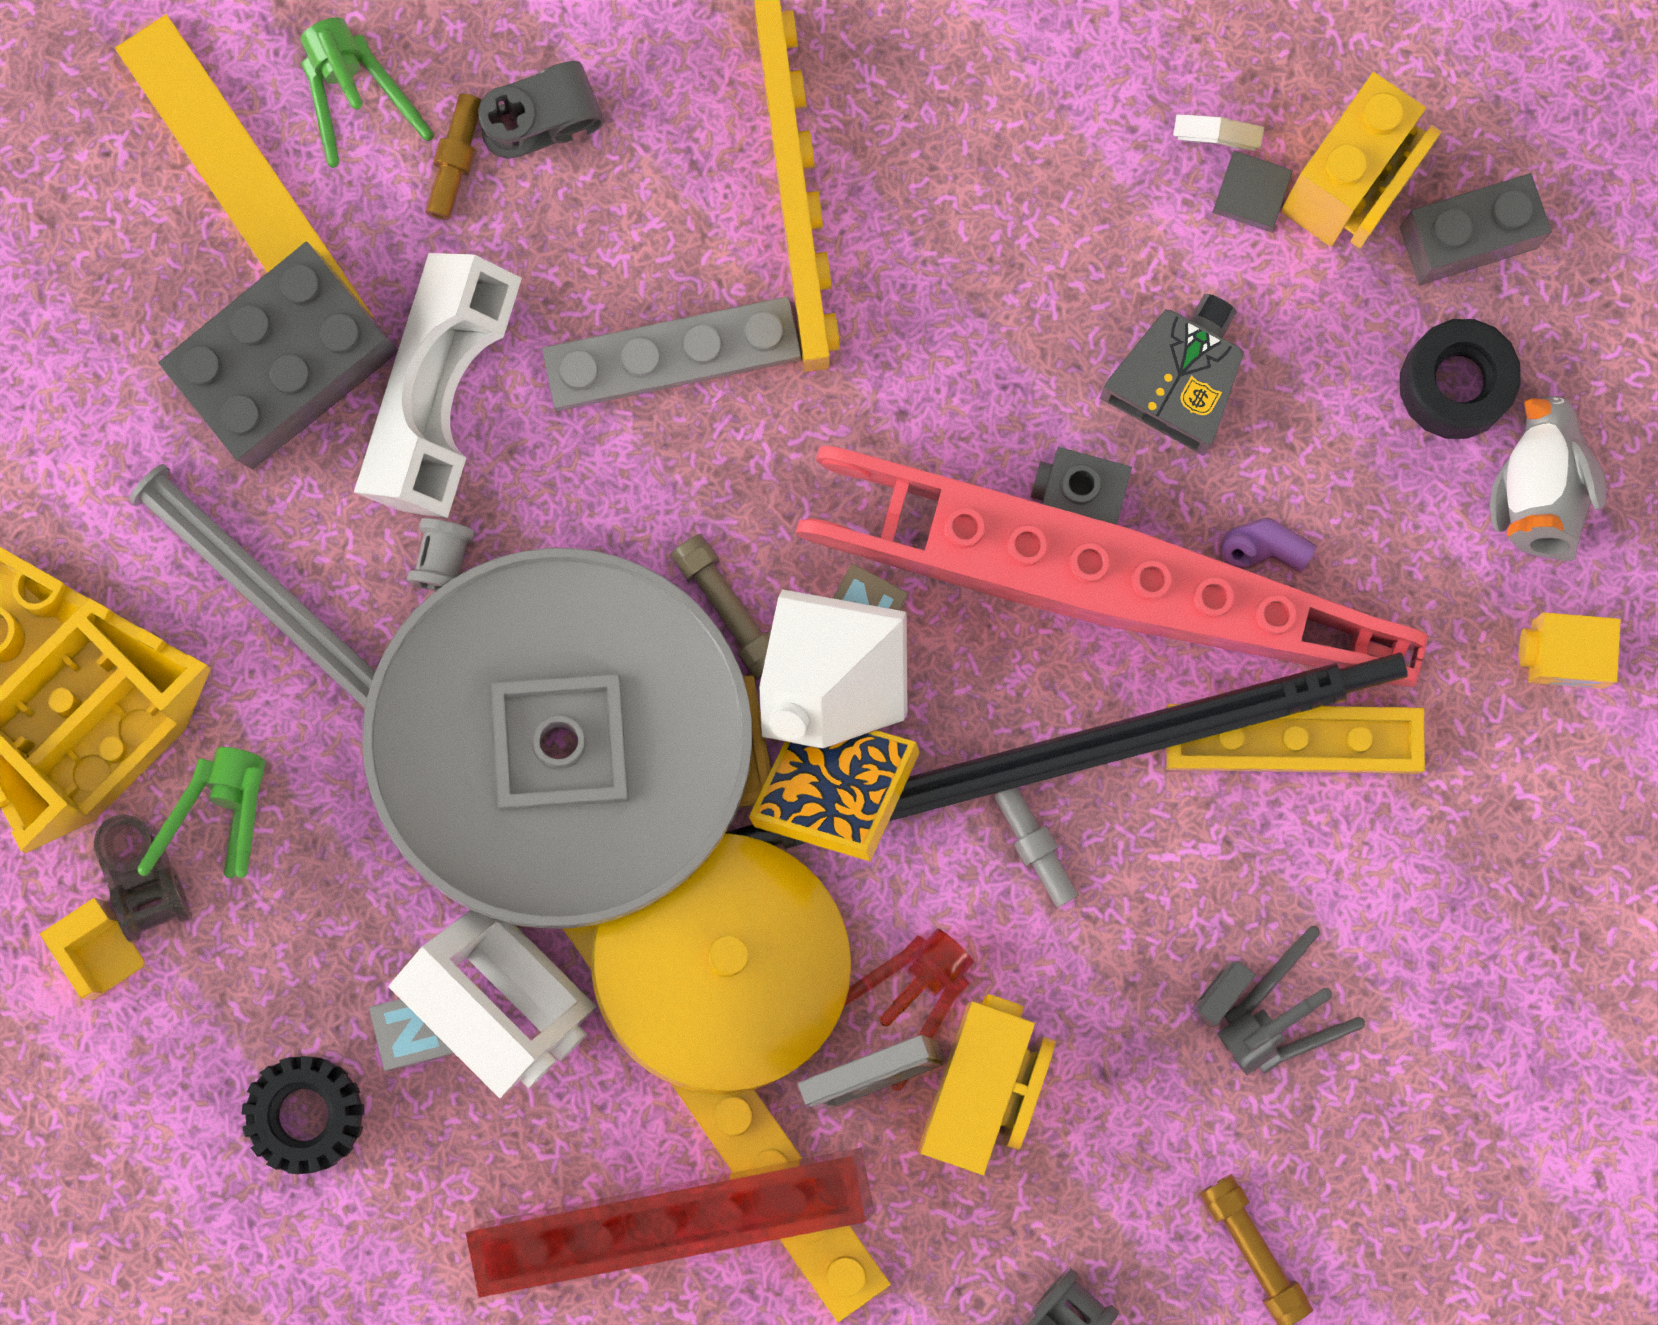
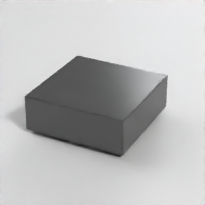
M1233 151L1212 213L1272 232L1293 170Z
M1239 961L1226 963L1191 1008L1194 1010L1192 1014L1209 1027L1217 1026L1256 974Z

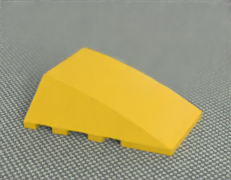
M0 547V808L13 830L11 834L19 849L26 854L95 821L186 730L211 668Z

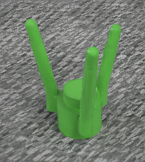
M343 18L325 19L304 31L300 41L308 57L301 62V66L310 84L321 140L324 145L327 164L330 167L338 166L339 157L323 78L329 84L339 83L350 106L356 110L360 109L363 102L352 78L360 70V61L420 136L427 141L433 138V131L374 57L364 36H353Z
M232 747L217 748L213 762L198 759L190 784L150 845L148 852L138 866V873L146 876L151 872L206 786L211 790L209 795L210 802L234 810L224 875L229 879L234 878L235 875L239 878H244L248 873L258 791L263 778L266 760L254 753Z

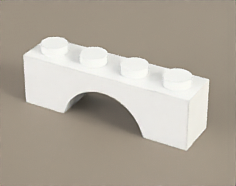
M428 253L357 480L355 493L403 512L448 518L466 461V457L456 447L451 434L450 414L454 394L461 377L472 360L488 345L504 337L521 283V277L477 255Z

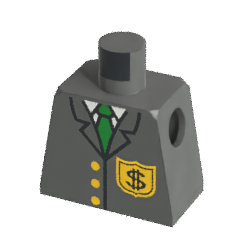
M1204 294L1190 320L1172 310L1165 309L1110 376L1099 399L1204 456L1217 433L1244 354L1240 347L1223 339L1237 313L1236 309L1225 300L1211 294Z

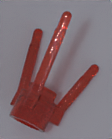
M939 928L926 940L917 935L903 951L851 985L844 1006L858 999L913 961L914 963L907 969V972L914 980L880 1016L879 1022L882 1026L891 1025L924 989L934 997L943 989L944 991L918 1036L923 1035L933 1039L954 1000L970 984L963 975L974 964V960L952 937ZM908 1079L891 1085L892 1089L898 1092L901 1091Z

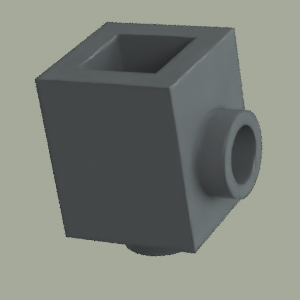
M1058 447L1052 464L1040 461L1030 498L1041 500V504L1117 525L1132 466Z

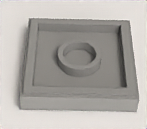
M919 1035L797 1084L805 1105L830 1110L943 1066L942 1062H945L937 1040Z

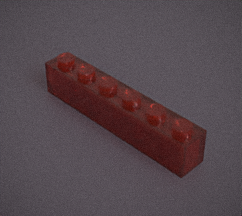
M862 1147L486 1221L465 1233L478 1298L864 1223L874 1214L875 1210Z

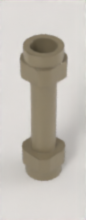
M702 534L695 535L678 546L670 556L688 583L693 579L697 582L742 649L738 652L739 657L752 675H754V678L758 680L762 677L771 632L768 631L764 634L761 632L716 567V564L720 562L717 554Z

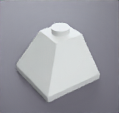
M782 589L777 601L760 682L762 737L826 748L904 721L908 713L907 613L905 611Z

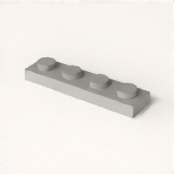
M788 296L542 347L556 412L801 361V352Z

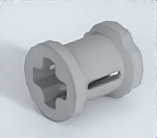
M422 518L419 529L423 533L417 564L415 570L408 572L406 582L419 588L436 591L451 579L460 575L466 546L469 543H473L475 533L473 529L460 524L438 519Z

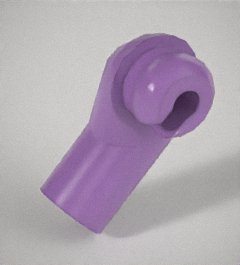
M1262 518L1232 528L1223 537L1221 542L1222 557L1225 563L1244 569L1252 564L1274 557L1300 573L1304 570L1317 548L1315 544L1269 518Z

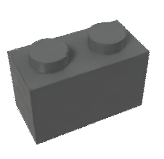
M1532 173L1413 209L1399 227L1419 286L1536 250L1552 233Z

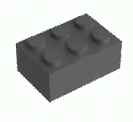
M306 241L158 363L238 462L253 470L396 355L398 348L324 257Z

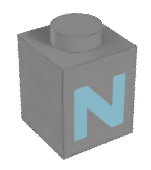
M401 999L369 1007L384 1071H394L456 1055Z

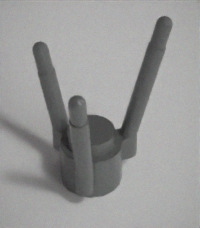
M1317 926L1309 927L1247 997L1224 1015L1229 1025L1217 1034L1226 1048L1231 1051L1233 1058L1246 1075H1249L1259 1067L1266 1074L1283 1061L1333 1042L1365 1026L1364 1019L1356 1017L1276 1049V1047L1286 1041L1281 1032L1332 998V991L1329 988L1319 990L1273 1021L1264 1009L1254 1016L1251 1014L1319 936L1320 930Z

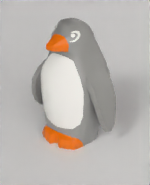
M1560 396L1527 399L1524 402L1526 428L1512 451L1510 458L1503 465L1492 485L1489 505L1491 521L1496 532H1503L1507 529L1508 539L1525 553L1561 561H1573L1576 559L1577 547L1591 503L1595 510L1601 509L1606 503V476L1599 461L1587 445L1580 430L1578 416L1569 399Z

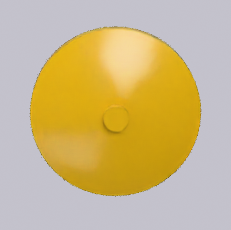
M724 834L722 840L707 860L685 882L668 895L627 916L597 924L591 953V973L597 1004L604 1021L620 1046L638 1064L660 1079L678 1087L710 1094H731L758 1089L780 1080L800 1067L820 1049L837 1024L845 1005L851 975V954L846 928L839 909L828 890L808 867L794 856L765 841L748 836Z

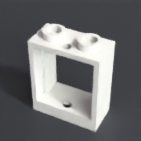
M472 910L468 911L423 945L388 986L499 1098L520 1081L528 1089L531 1088L557 1060L559 1062L562 1061L586 1037L587 1033L580 1025L597 1007L516 925L489 918ZM465 959H468L541 1033L531 1041L457 966Z

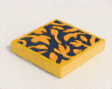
M877 730L826 748L784 741L749 815L754 827L871 862L920 753L917 743Z

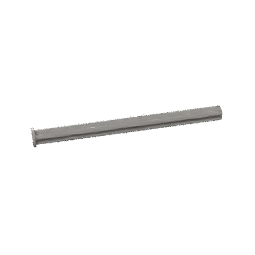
M161 464L150 471L134 488L129 501L134 506L144 503L365 708L375 670L167 478L170 469L165 464Z

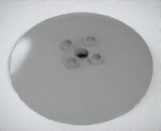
M544 548L498 557L475 566L440 587L411 613L392 638L374 673L365 706L362 750L370 794L381 822L404 858L428 883L462 906L495 920L518 926L543 929L577 928L619 919L651 905L685 882L707 860L733 821L744 793L752 751V719L743 676L730 646L706 612L684 591L650 569L618 556L574 548ZM555 728L569 729L578 738V745L575 751L563 759L551 758L541 749L543 737L547 732Z

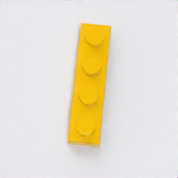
M1168 704L1166 708L1180 704ZM1323 706L1166 748V770L1421 774L1425 772L1424 708Z

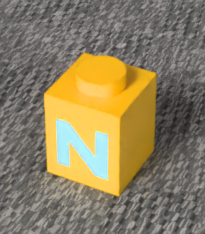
M1546 612L1534 618L1531 629L1523 628L1521 632L1518 651L1519 665L1529 667L1528 683L1605 689L1617 683L1621 619Z

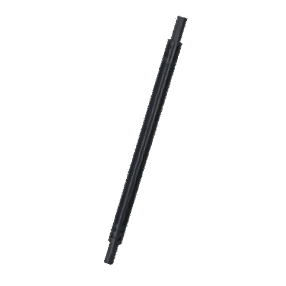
M1400 652L1340 669L1337 663L909 776L889 821L1347 700V693L1407 678L1408 673L1405 661ZM753 825L726 831L725 833L748 836L772 845L783 843L785 849L806 843L754 827Z

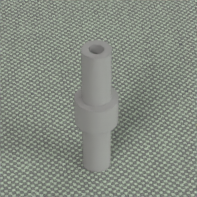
M1018 787L994 795L993 797L1018 839L1013 844L1025 866L1033 865L1056 908L1079 896L1054 852L1059 846L1047 825L1040 828Z

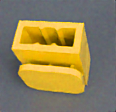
M1373 71L1300 173L1280 212L1330 247L1333 246L1343 230L1346 229L1354 235L1350 243L1361 249L1422 163L1442 131L1432 124L1427 131L1418 127L1416 124L1427 107Z
M990 994L984 996L981 1004L972 1001L966 1005L917 1149L918 1153L984 1176L1000 1126L1006 1128L1002 1145L1020 1150L1056 1040L1045 1036L1038 1037L1033 1051L1030 1053L1027 1046L1035 1023L1021 1018L1024 1006Z

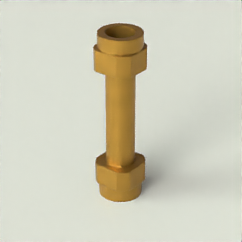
M1229 1174L1217 1181L1218 1184L1213 1187L1210 1185L1199 1192L1214 1222L1223 1221L1268 1297L1263 1299L1262 1302L1276 1324L1293 1325L1313 1312L1314 1309L1297 1281L1291 1283L1288 1281L1246 1211L1245 1206L1250 1201L1233 1175Z

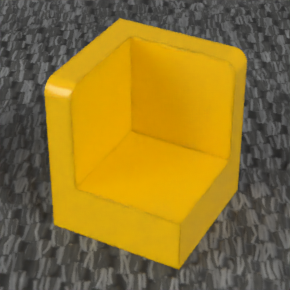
M94 897L40 933L41 938L81 999L95 1000L145 965L144 958L106 900Z

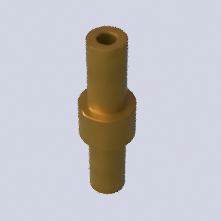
M464 93L459 94L447 138L439 140L433 165L438 170L425 212L434 218L450 220L462 174L469 175L476 151L471 146V142L479 118V106L482 101L476 96Z

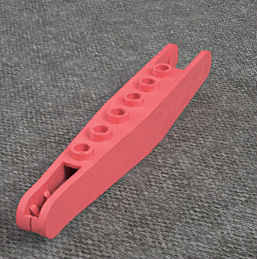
M821 446L818 449L816 461L825 469L844 476L864 479L891 487L893 492L880 538L853 531L842 525L813 518L801 519L798 521L795 533L797 536L810 542L994 597L1098 625L1314 667H1323L1337 663L1340 669L1400 652L1404 658L1407 650H1414L1411 661L1415 662H1411L1410 667L1406 666L1408 677L1388 682L1387 684L1416 687L1429 637L1420 630L1370 616L1130 528L855 451L832 446ZM907 492L938 501L925 550L893 542ZM1307 619L1353 635L1349 651L1301 641ZM1370 640L1389 645V647L1370 642Z

